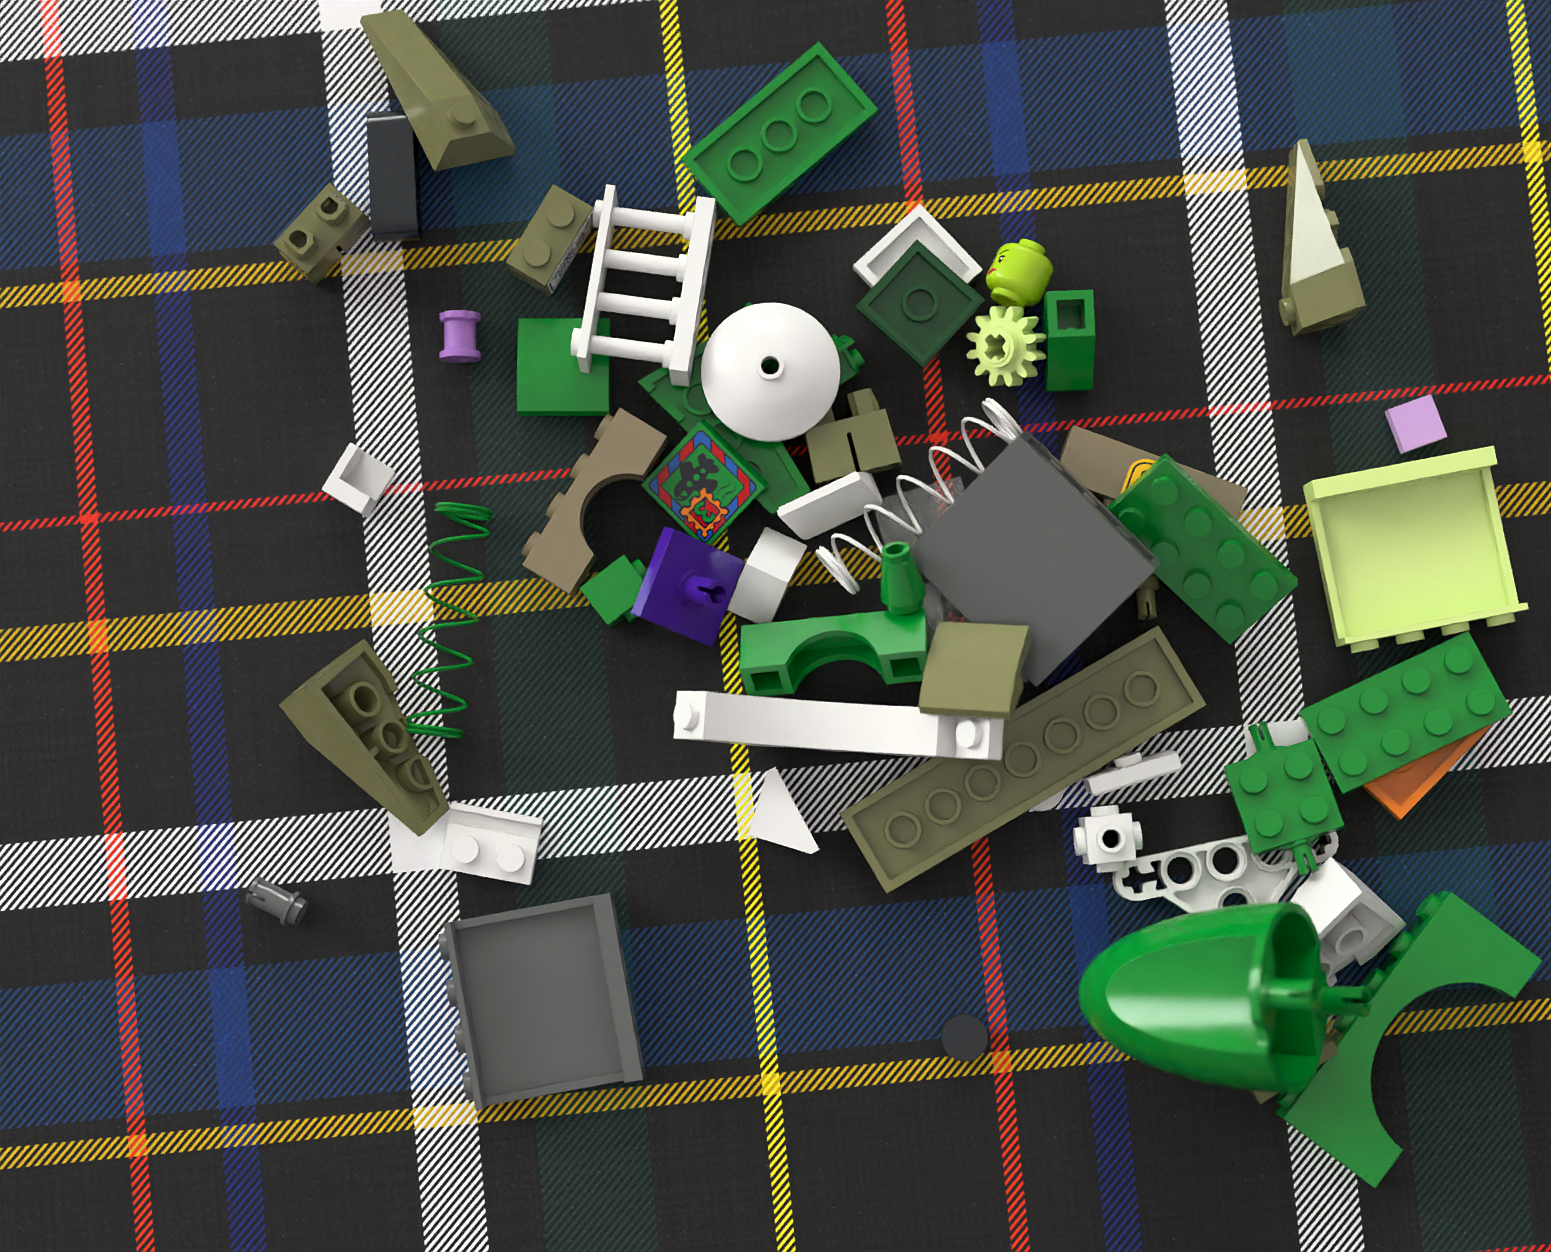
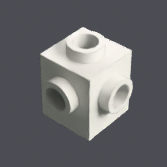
M1118 805L1090 807L1091 817L1078 818L1079 827L1073 828L1076 856L1082 855L1083 864H1096L1097 873L1125 870L1124 861L1136 860L1135 850L1142 849L1140 823L1132 822L1131 813L1119 814ZM1110 829L1114 830L1118 837V843L1113 848L1106 847L1102 841L1104 832Z

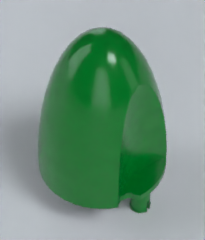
M1296 902L1227 906L1193 912L1157 922L1124 936L1092 960L1081 976L1077 995L1080 1010L1092 1029L1113 1047L1144 1064L1191 1080L1223 1087L1258 1092L1299 1094L1309 1086L1318 1069L1329 1015L1368 1017L1371 1011V1004L1352 1003V1000H1371V993L1368 986H1329L1326 973L1321 968V942L1311 916L1303 906Z

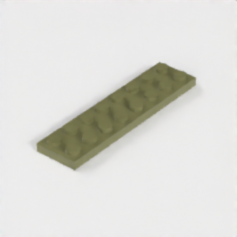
M1158 625L1015 709L1012 719H1004L1001 760L934 757L843 810L839 815L887 894L1206 706V703Z

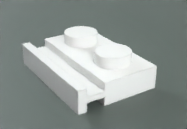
M451 802L449 821L447 822L439 868L531 885L544 819Z

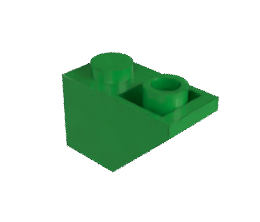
M1093 290L1047 291L1041 302L1043 334L1047 336L1043 341L1044 353L1046 355V359H1044L1046 393L1092 391L1095 353Z

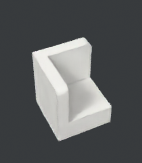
M350 443L322 487V490L369 518L394 477L395 471L364 452L355 444Z

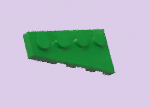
M709 339L696 346L690 387L671 385L669 368L663 367L637 381L638 385L687 433L699 421L705 419L769 483L755 500L771 516L777 514L779 507L811 493L809 486L781 441L763 442L741 436L725 426L712 411L705 397L701 380L702 357Z

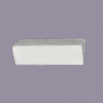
M855 471L779 507L777 513L800 538L808 540L864 514V507L867 504L880 507L883 504V500L872 474Z

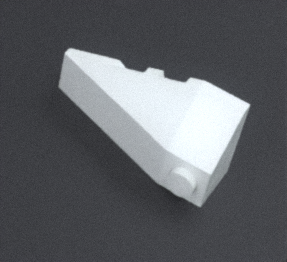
M1331 856L1319 866V871L1310 874L1309 878L1297 889L1290 901L1303 906L1315 924L1321 942V968L1326 973L1329 986L1337 982L1335 973L1354 960L1360 966L1373 958L1407 925L1354 873Z

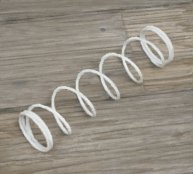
M986 398L982 402V408L997 429L974 417H964L961 421L963 438L979 469L949 449L939 446H932L929 449V461L932 470L948 500L913 477L904 475L897 477L896 488L899 497L916 530L882 507L869 504L864 507L866 524L880 552L883 546L869 520L867 513L869 508L882 512L917 536L922 535V530L902 493L900 486L902 479L919 485L948 506L954 502L935 466L932 456L934 450L947 453L978 475L985 470L966 434L965 423L967 421H973L982 425L1008 444L1023 432L1009 413L996 401ZM833 534L831 536V545L836 558L823 546H820L819 550L816 549V555L836 580L848 592L855 595L856 591H860V587L849 574L835 544V539L840 537L850 542L881 564L882 558L846 535Z

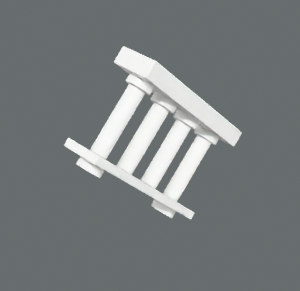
M606 184L604 199L596 200L594 206L593 227L599 229L582 328H574L571 339V356H577L581 373H590L592 355L599 354L662 363L663 368H669L671 385L690 387L717 218L715 198L697 196L695 212H687L686 216L618 207L615 185ZM614 226L683 234L684 239L690 240L688 255L680 254L679 258L611 250ZM607 268L674 276L677 282H683L681 298L673 297L672 301L605 293L603 291ZM600 311L668 319L670 325H676L674 341L666 340L665 344L597 336Z

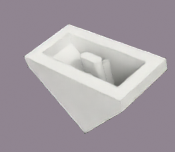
M765 527L744 566L727 610L756 624L772 622L806 551L807 545Z
M776 767L766 773L748 835L812 854L818 851L819 848Z

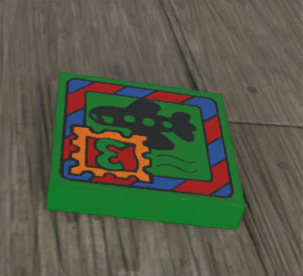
M705 419L695 425L641 484L691 537L710 546L715 543L769 485Z

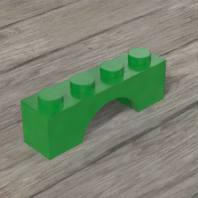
M921 607L916 612L905 615L880 611L741 626L739 670L747 695L762 697L793 694L808 673L823 664L837 660H855L866 663L879 672L886 684L922 681L932 644V634L926 608Z

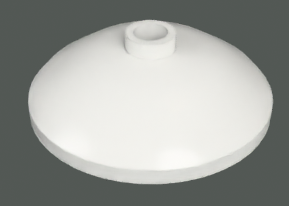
M781 303L755 304L730 315L711 335L702 357V387L707 402L714 414L732 431L757 441H785L800 436L812 429L830 410L839 387V356L829 333L810 314L799 308ZM768 359H773L779 364V370L775 374H766L761 369L762 363Z

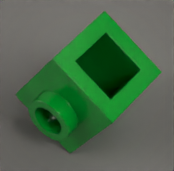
M622 555L580 587V590L610 628L624 618L631 623L638 618L632 615L631 612L647 569L639 559L630 563L625 555Z

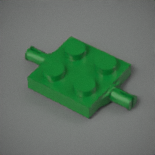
M1259 722V729L1263 740L1255 723L1249 726L1248 730L1257 752L1248 759L1226 765L1223 769L1253 857L1275 850H1292L1300 872L1299 875H1308L1304 857L1310 873H1315L1319 871V867L1316 864L1310 844L1323 835L1344 829V823L1313 739H1309L1290 746H1274L1267 722Z

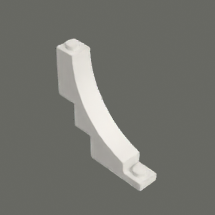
M677 691V701L674 710V738L836 752H864L908 757L1001 760L1004 719L920 714L919 707L807 701L704 691Z

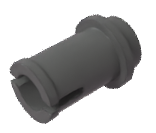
M258 876L249 888L254 893L252 895L248 893L245 897L246 904L253 905L279 918L280 924L283 926L288 924L297 926L304 917L309 904L307 900L302 899L303 894L296 891L292 894L264 880L261 876Z

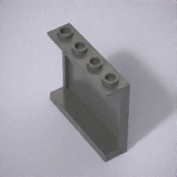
M1028 430L1019 434L910 546V552L925 584L931 582L943 594L941 600L953 614L959 617L964 615L971 623L1030 627L1032 643L1020 673L1023 682L1027 683L1030 680L1036 687L1161 564V561Z
M613 892L444 923L445 933L438 934L439 949L442 960H450L453 979L446 981L447 995L451 1008L458 1007L461 1025L454 1027L455 1041L458 1053H466L469 1072H463L462 1074L463 1087L466 1099H474L476 1110H482L490 1105L619 1081L627 1083L644 1079L646 1074Z

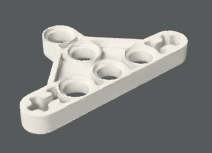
M1336 832L1325 835L1327 844L1320 846V854L1316 855L1314 849L1311 848L1316 864L1326 861L1336 853L1338 848ZM1246 835L1136 857V860L1124 861L1125 870L1114 871L1113 886L1116 892L1125 899L1141 901L1162 896L1189 914L1223 907L1224 899L1232 893H1239L1244 896L1248 904L1277 903L1298 871L1296 861H1292V850L1283 851L1282 857L1277 863L1273 865L1265 864L1260 860L1259 856L1253 857ZM1222 847L1232 849L1237 856V866L1229 874H1221L1213 866L1212 858L1214 853ZM1176 857L1186 858L1192 866L1191 878L1182 884L1174 883L1167 874L1169 862ZM1158 860V876L1164 888L1156 890V880L1141 883L1139 887L1140 892L1134 893L1132 887L1123 886L1122 878L1129 876L1130 867L1135 866L1137 873L1154 872L1150 863Z

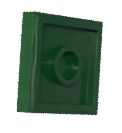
M916 239L855 306V310L924 370L984 304L985 299Z

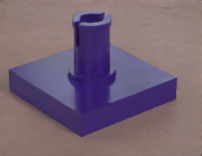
M664 527L631 614L701 644L713 647L745 561L675 529Z

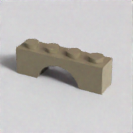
M619 408L614 417L607 414L602 420L594 435V438L599 440L590 456L585 453L580 456L570 473V477L575 479L566 495L559 492L555 496L546 512V516L551 518L541 534L535 531L530 536L521 555L526 557L522 565L527 570L571 597L575 596L597 560L586 542L583 528L584 515L589 502L599 490L613 482L630 479L645 481L669 444L666 435L622 408Z

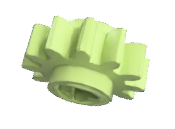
M993 306L990 308V316H976L975 320L981 328L980 332L967 333L966 337L970 341L976 342V349L970 350L966 356L969 359L980 360V364L975 369V375L990 374V386H999L1005 383L1008 387L1022 385L1023 377H1036L1037 370L1032 365V361L1046 359L1045 353L1037 350L1036 346L1037 343L1043 342L1047 336L1043 333L1034 334L1032 329L1036 326L1038 318L1037 316L1023 318L1024 310L1022 306H1012L1008 309L1005 306Z

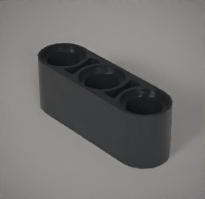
M404 110L368 112L367 147L370 214L374 242L421 240L422 210L418 138Z

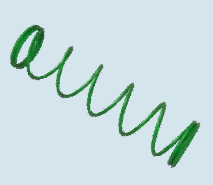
M438 502L434 504L436 506L435 512L484 533L437 540L429 546L430 552L449 564L479 576L435 582L426 586L423 592L430 600L474 619L427 626L422 628L417 634L423 642L460 657L469 663L423 669L417 671L411 677L419 686L457 701L464 706L410 715L405 719L407 722L405 726L407 728L404 730L407 733L463 739V734L465 733L463 730L414 724L410 721L417 717L459 712L468 707V704L459 697L431 687L416 679V676L421 674L467 668L474 663L470 657L434 643L422 636V633L439 628L471 625L480 620L475 614L430 595L428 589L442 585L476 582L486 577L481 571L442 556L433 547L446 542L488 537L491 534L490 531L460 518L491 520L494 512L491 509L475 505Z

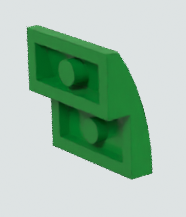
M583 318L518 319V416H606L610 414V356L593 354L590 373H581L577 356H571L574 328H582ZM599 318L597 336L611 337L610 318Z

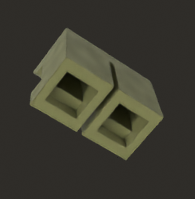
M328 183L273 244L280 250L279 253L282 258L316 286L343 257L336 249L337 246L347 253L370 228L371 220L331 183Z
M871 388L847 394L852 417L835 421L831 407L817 425L804 433L815 489L826 486L856 471L847 437L851 439L858 472L876 474L900 467L901 459L886 409H879L878 402Z

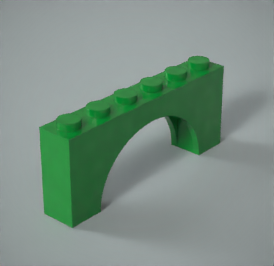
M1439 891L1437 895L1429 894L1418 907L1415 915L1419 919L1410 932L1402 931L1390 945L1388 953L1392 956L1381 970L1375 968L1366 977L1361 986L1369 987L1371 1000L1359 999L1357 1003L1371 1004L1369 1016H1337L1332 1026L1336 1032L1331 1039L1339 1053L1318 1066L1313 1080L1304 1091L1299 1094L1281 1093L1277 1099V1103L1281 1106L1276 1111V1115L1374 1188H1376L1403 1151L1389 1137L1381 1125L1371 1094V1069L1378 1043L1390 1022L1415 998L1429 990L1447 984L1461 982L1479 983L1503 996L1515 998L1543 961L1452 892Z

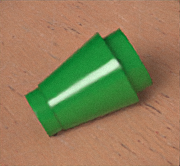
M905 542L889 543L881 550L880 599L883 604L887 605L888 611L893 614L905 615L916 612L924 604L923 599L927 594L926 587L910 552L909 545Z

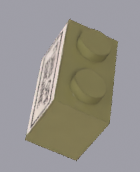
M553 184L506 261L511 274L551 296L593 227V207Z

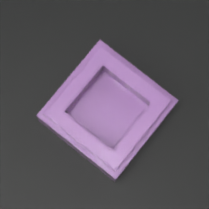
M1431 394L1385 411L1400 454L1447 437Z

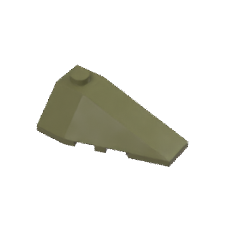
M403 9L361 16L359 22L434 172L515 154L517 149L498 112Z
M1307 138L1298 140L1290 150L1282 277L1283 299L1279 300V311L1284 325H1291L1293 336L1347 323L1366 306L1348 247L1339 249L1337 245L1339 221L1335 211H1330L1329 208L1324 209L1321 200L1325 198V186Z
M363 639L308 679L280 703L279 706L308 743L419 837L425 834L450 807L428 757L420 755L412 734L404 730L407 728L405 726L407 724L405 719L410 715L404 717L394 695V692L399 689L392 674L366 640Z

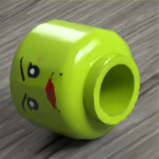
M1021 239L1019 244L1006 243L1001 246L986 275L987 287L992 291L990 294L991 298L1006 308L1022 306L1024 310L1025 307H1032L1038 304L1053 275L1052 263L1044 256L1045 249L1040 244L1028 239Z

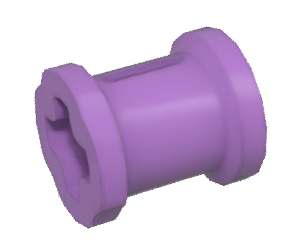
M450 310L440 313V322L444 323V350L440 351V360L453 363L480 361L481 352L476 350V324L481 322V314L466 310Z

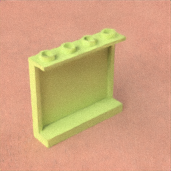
M1494 446L1316 479L1303 486L1336 647L1350 645L1351 652L1357 653L1379 648L1378 639L1393 636L1396 638L1397 645L1423 640L1425 639L1424 630L1439 627L1441 628L1442 636L1470 631L1469 622L1486 619L1487 627L1516 622L1514 613L1528 609L1527 602L1519 604L1491 475L1490 467L1498 464Z

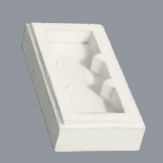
M1171 749L1145 757L1141 756L1140 751H1135L1114 759L1115 766L1090 773L1083 778V782L1087 792L1098 796L1178 772L1182 765L1178 752Z

